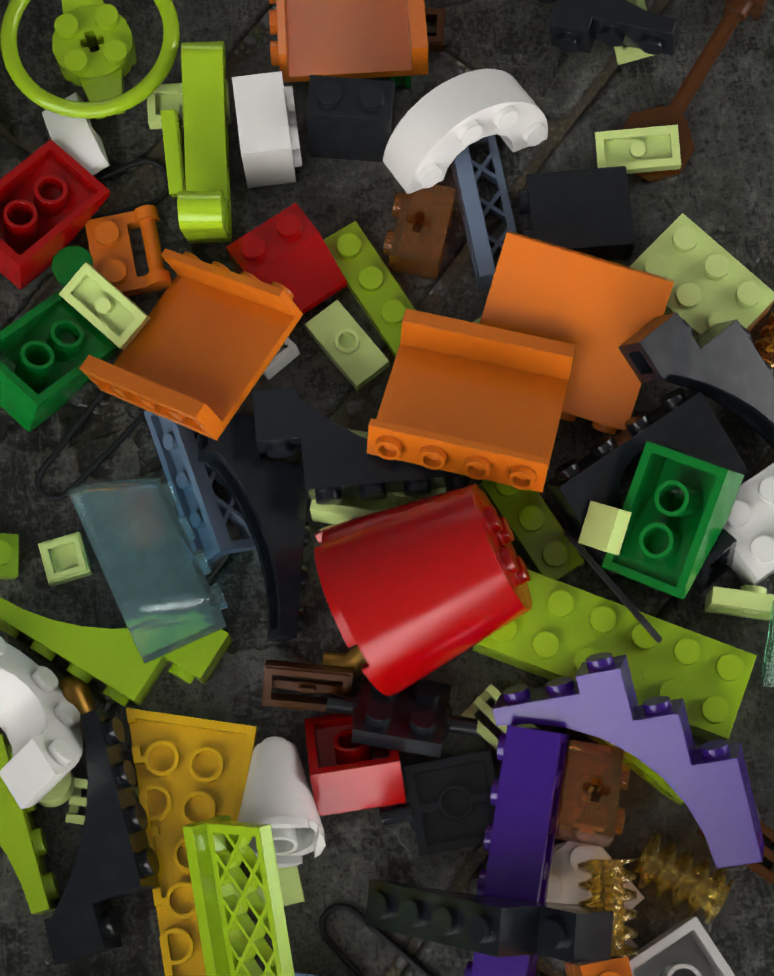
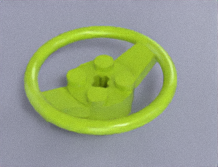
M11 0L3 17L0 34L1 52L5 67L15 85L25 96L40 107L55 114L71 118H96L98 120L115 114L125 113L126 110L143 102L167 77L175 61L179 46V21L172 0H154L163 24L161 51L150 72L141 82L124 93V77L130 72L132 65L135 66L137 61L136 45L125 18L118 14L117 9L113 5L105 4L103 0H61L63 14L58 16L54 23L55 31L52 36V50L65 80L82 87L89 101L77 102L66 100L47 92L32 80L23 67L18 54L17 31L22 14L31 0ZM99 46L100 50L91 52L90 48Z

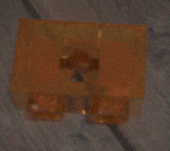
M434 185L433 187L423 188L407 194L405 190L404 193L396 192L392 209V216L398 217L395 231L387 230L383 247V254L389 255V270L438 280L455 205L456 188ZM416 225L423 226L420 233L413 232L416 229Z
M570 740L555 839L609 848L614 836L622 835L625 822V808L618 807L620 790L627 791L630 777V764L623 763V749ZM590 786L597 787V794L601 797L598 803L591 802V794L588 793Z

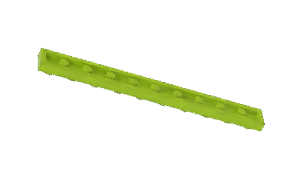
M354 221L325 238L324 242L348 284L347 287L394 358H396L400 345L402 319L406 308L415 310V308L357 222ZM483 480L482 484H479L500 517L504 516L508 521L514 538L537 573L559 581L584 565V559L566 538L563 528L537 491L521 490L510 485Z

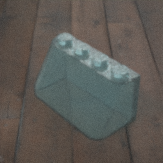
M158 477L89 482L67 490L144 663L227 627L221 610L228 608L227 602L218 583L209 586L205 575L211 573V569L202 549L200 548L193 552L189 541L195 539V536L186 516L183 515L177 518L173 510L174 507L179 506V502L170 482L161 484Z

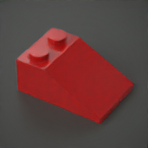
M51 139L0 179V272L20 290L25 288L52 265L54 256L62 248L68 246L110 196L108 188Z

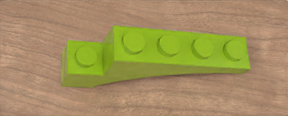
M0 597L1 631L14 639L21 632L33 640L29 647L51 662L58 655L70 663L66 669L67 672L89 684L92 678H95L107 686L103 694L124 707L129 700L141 706L168 662L172 664L168 671L182 681L191 685L193 680L197 679L201 683L206 684L233 641L229 633L191 611L186 619L171 623L139 628L110 629L79 626L52 620L24 610Z
M0 734L1 770L13 758L11 744L7 736ZM0 776V846L6 853L22 885L31 914L42 915L54 911L57 908L55 899L61 897V892L54 871L47 872L43 855L49 853L47 840L42 828H35L31 814L32 811L37 810V805L20 809Z

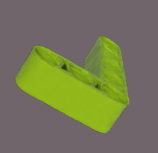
M224 41L182 42L181 68L186 191H178L179 228L189 244L231 242L232 220Z

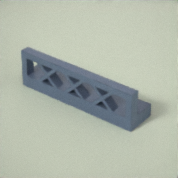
M495 135L483 137L472 143L487 142L489 155L482 165L471 159L468 147L458 154L450 164L478 291L490 289L495 273L493 258L498 251L501 252L506 233L509 231L517 233ZM490 164H492L493 172L487 169ZM481 176L494 183L497 187V193L490 202L479 197L476 183ZM499 200H500V204H501V209H502V210H500L499 208L495 207V205L498 203ZM490 213L505 222L506 229L498 240L487 234L485 219Z
M145 410L144 415L196 566H209L226 554L256 549L247 523L233 497L207 462L198 461L200 433ZM213 480L225 488L228 496L226 502L215 495L212 488ZM227 519L238 526L243 540L231 541L225 525Z

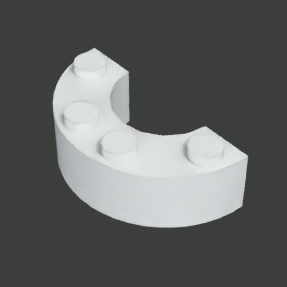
M498 69L474 70L440 84L422 97L405 114L389 138L384 151L383 162L405 192L410 194L423 188L433 187L438 182L443 181L448 167L456 156L479 139L497 134L512 152H516L529 146H536L546 140L548 137V123L544 113L512 75Z
M0 636V727L7 735L13 758L0 770V776L20 809H25L41 801L79 762L83 751V737L79 724L81 718L78 709L63 696V692L58 687L56 675L47 667L36 664L20 650L6 643Z

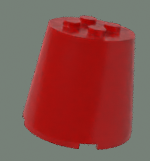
M477 484L330 525L318 530L314 535L318 543L322 544L314 548L317 572L337 627L348 648L357 644L367 663L362 664L363 673L374 687L386 696H392L403 691L532 609V599L527 583L531 581L530 575L522 558L517 556L512 541L515 539L511 527L504 516H498L490 500Z

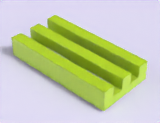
M175 109L160 110L169 195L176 198L178 197V191H186L185 153L181 116Z

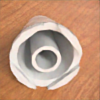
M275 736L264 739L253 749L238 822L271 824L278 868L294 867L303 864V856L313 851L314 858L322 853L326 844L325 831L297 747L285 738ZM253 837L249 846L258 857L256 839Z

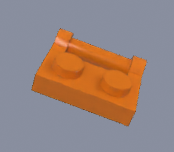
M143 205L134 211L90 219L85 224L93 267L127 297L164 290L172 285L170 271L165 269L164 260L161 256L162 249L156 224L160 218L158 208L154 205ZM141 228L149 269L148 274L139 277L129 230Z

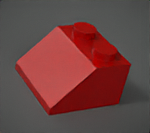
M296 202L226 247L236 273L241 274L242 271H246L254 275L261 282L270 285L272 282L282 284L293 293L292 301L303 314L348 286L344 275L319 231Z
M332 714L304 719L310 780L319 816L406 803L398 750L351 743L353 730L352 715Z

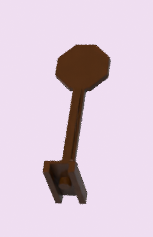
M724 0L727 3L724 7V16L670 105L667 107L661 105L630 114L621 130L678 124L681 155L680 169L632 173L633 175L647 183H652L681 174L695 150L688 122L683 117V114L739 22L745 21L748 15L759 20L769 0Z

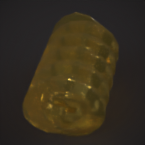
M657 832L653 833L644 844L632 868L630 877L635 872L640 874L638 888L641 890L651 881L655 882L654 897L657 899L667 890L672 891L671 906L674 908L681 901L687 899L689 901L687 915L692 916L700 908L705 909L703 924L708 926L724 905L733 879L726 883L727 872L724 868H717L709 875L710 861L707 859H701L693 866L694 854L690 850H685L676 858L677 843L673 841L668 842L660 849L661 835Z
M589 859L577 864L578 870L591 874V878L578 883V888L590 892L591 897L579 901L578 904L614 911L611 956L638 955L637 948L625 944V941L638 937V930L624 925V922L637 918L636 910L624 906V903L637 898V892L623 887V884L636 879V873L624 869L623 865L636 859Z

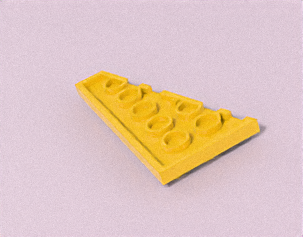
M126 708L132 741L133 762L136 768L139 788V803L144 808L148 819L146 834L149 846L155 851L160 867L157 874L160 885L153 887L152 892L157 911L165 976H206L182 826L218 815L230 816L231 821H238L258 728L257 726Z

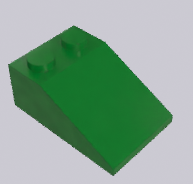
M62 289L0 331V406L28 432H31L56 413L89 380L79 369L88 355L107 362L120 349L59 295Z
M647 441L622 510L632 512L619 556L607 552L602 567L680 599H685L730 516L744 474Z

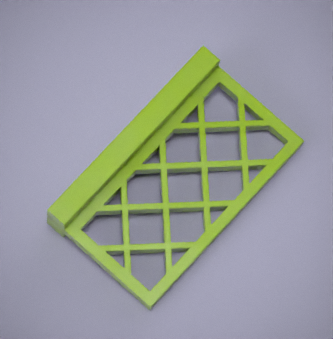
M218 815L182 826L206 976H295L271 824L231 821L230 816ZM253 837L256 839L258 857L249 846ZM242 861L251 873L249 878L245 876L240 868ZM259 886L264 892L266 905L257 893ZM249 907L258 919L256 925L247 914ZM266 932L272 940L273 950L264 939ZM256 953L266 966L264 971H262L254 959Z

